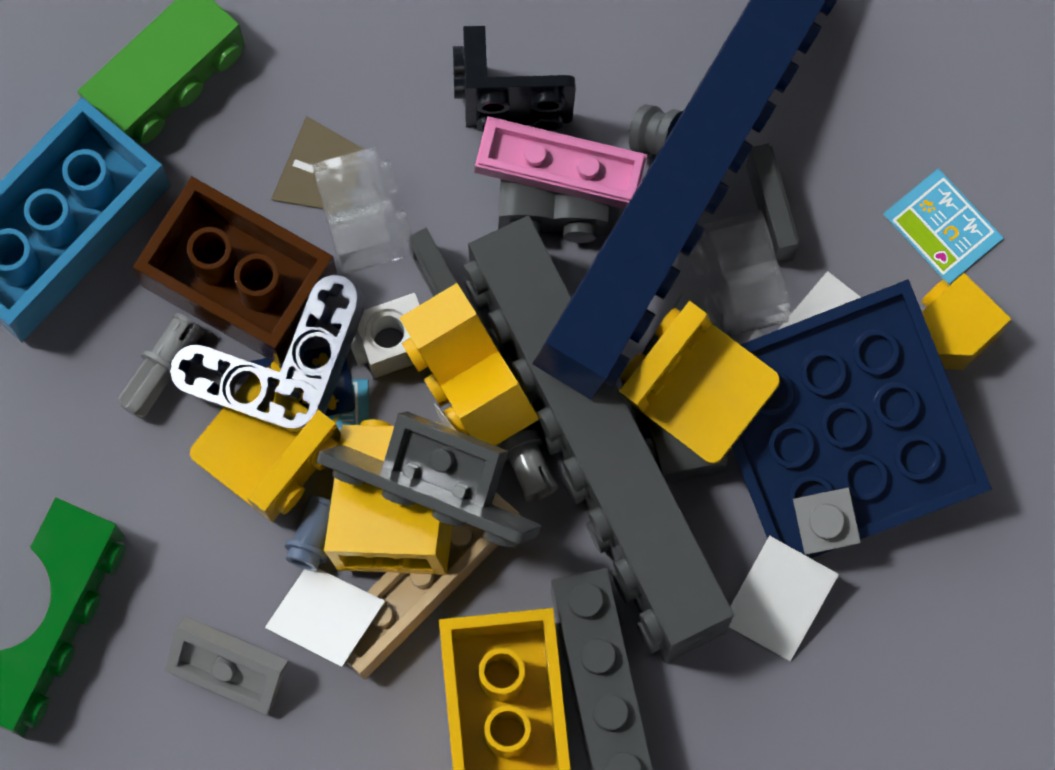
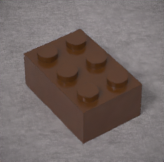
M191 176L132 267L142 287L280 366L286 358L311 290L322 278L338 275L333 255Z

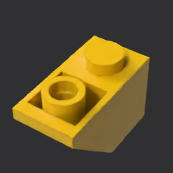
M965 273L958 277L951 285L945 279L941 280L921 300V303L926 307L922 314L944 369L964 370L1003 333L1011 320Z

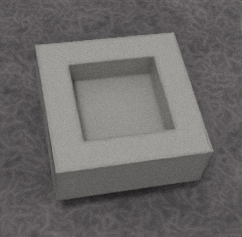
M849 487L793 499L805 555L861 543Z

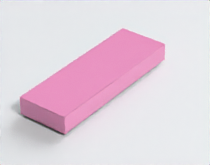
M487 116L474 173L625 209L642 180L648 154Z

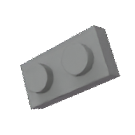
M184 616L175 629L164 671L268 715L276 702L288 660Z

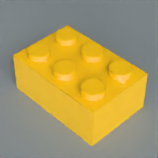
M546 608L439 619L453 770H571L554 609Z

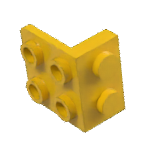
M689 300L682 311L675 307L664 317L655 332V335L660 339L647 356L640 352L629 362L621 374L620 380L625 384L619 392L627 402L709 464H717L725 457L780 385V378L776 371L714 326L708 314Z
M250 375L237 390L235 397L239 403H250L258 397L261 391V382L258 376ZM275 392L273 403L282 405L293 413L292 420L297 413H307L308 409L297 400L286 398ZM223 408L191 446L190 457L198 466L273 523L280 513L283 515L287 514L297 504L305 491L303 485L316 469L321 471L326 467L317 463L319 451L339 446L338 442L341 433L336 423L320 410L313 415L300 433H296Z

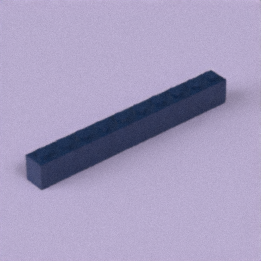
M749 0L532 363L534 366L590 400L603 383L613 388L630 358L621 353L629 339L639 343L656 315L649 311L647 307L654 295L663 300L675 283L681 271L672 266L679 252L688 257L705 230L704 227L697 224V221L703 211L713 215L729 189L728 185L721 182L728 169L736 174L753 148L752 144L745 141L751 129L758 133L762 131L777 106L768 100L774 89L781 93L785 91L799 68L798 64L791 61L797 50L806 54L822 26L814 22L819 12L828 16L838 0Z

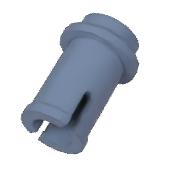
M310 495L308 497L307 506L293 540L289 539L285 543V548L288 550L286 560L289 563L305 570L317 571L320 563L327 562L328 556L324 552L331 505L330 500L319 496Z

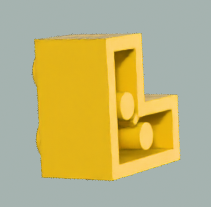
M458 283L399 317L410 335V338L401 344L418 372L426 367L430 368L433 374L424 378V381L440 408L449 402L452 406L442 412L456 431L496 446L539 420L521 386L497 350Z

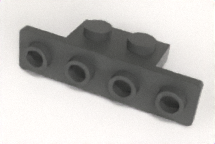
M408 411L398 413L384 461L344 445L319 451L317 463L334 469L332 473L334 478L348 484L365 485V483L381 488L383 489L382 496L397 504L413 506L415 503L432 509V516L443 523L453 526H465L467 523L484 530L483 537L497 545L516 547L517 544L536 538L539 535L541 528L539 523L492 505L508 454L507 450Z

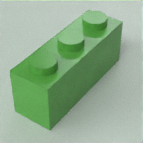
M175 0L77 92L80 98L83 97L137 144L140 142L146 144L161 132L165 119L179 106L181 108L187 107L197 99L203 90V83L217 70L223 72L237 61L241 55L242 47L245 45L240 25L214 0Z

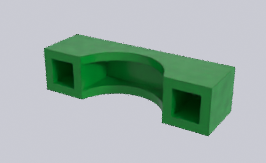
M55 497L30 546L31 550L42 561L49 576L51 596L47 613L40 626L26 640L13 647L0 650V728L22 738L25 737L29 727L36 729L44 718L50 702V698L46 697L45 694L54 676L62 677L67 671L75 653V646L71 645V642L80 624L87 626L93 619L101 599V595L96 592L105 574L112 575L117 570L126 549V544L122 543L125 535L115 523Z

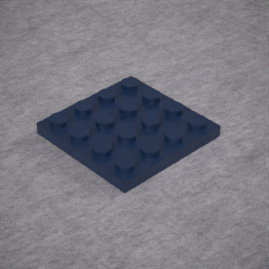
M909 279L740 344L776 371L780 378V385L732 446L767 539L770 535L805 555L793 502L794 498L849 487L861 540L992 490ZM835 549L806 554V556L814 558Z

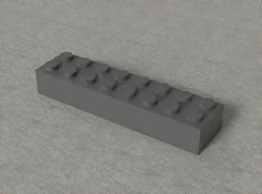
M528 215L468 243L469 263L463 265L468 278L465 281L468 294L477 311L487 309L488 318L492 328L488 329L489 334L502 358L511 356L516 373L514 377L530 404H535L538 410L537 414L541 424L537 425V429L550 455L557 452L560 453L565 473L561 474L563 482L575 504L584 501L590 519L586 526L597 550L600 553L609 550L614 560L615 571L611 573L613 581L625 603L634 600L640 612L639 617L641 620L636 623L647 649L651 654L660 651L665 663L726 634L734 613L616 384L611 388L603 383L590 400L532 364L570 301L571 296L531 218Z

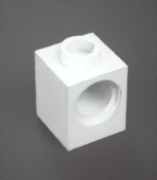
M415 293L374 306L363 312L351 344V349L358 366L368 363L373 379L414 365L401 344L409 339L410 335L399 317L419 306ZM386 328H395L404 335L402 341L391 348L379 346L374 342V339L381 330Z

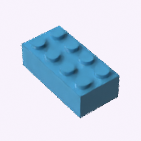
M83 97L0 181V324L21 343L171 187L163 165Z

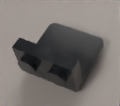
M463 26V46H453L454 99H465L466 127H477L479 131L484 132L487 116L522 125H531V127L547 131L557 130L563 124L572 122L576 92L575 77L570 75L487 77L485 26Z

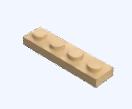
M495 493L492 505L521 516L498 493ZM467 523L465 526H453L447 575L386 572L367 591L384 600L385 603L346 660V663L361 678L366 680L498 546L483 537L484 530Z

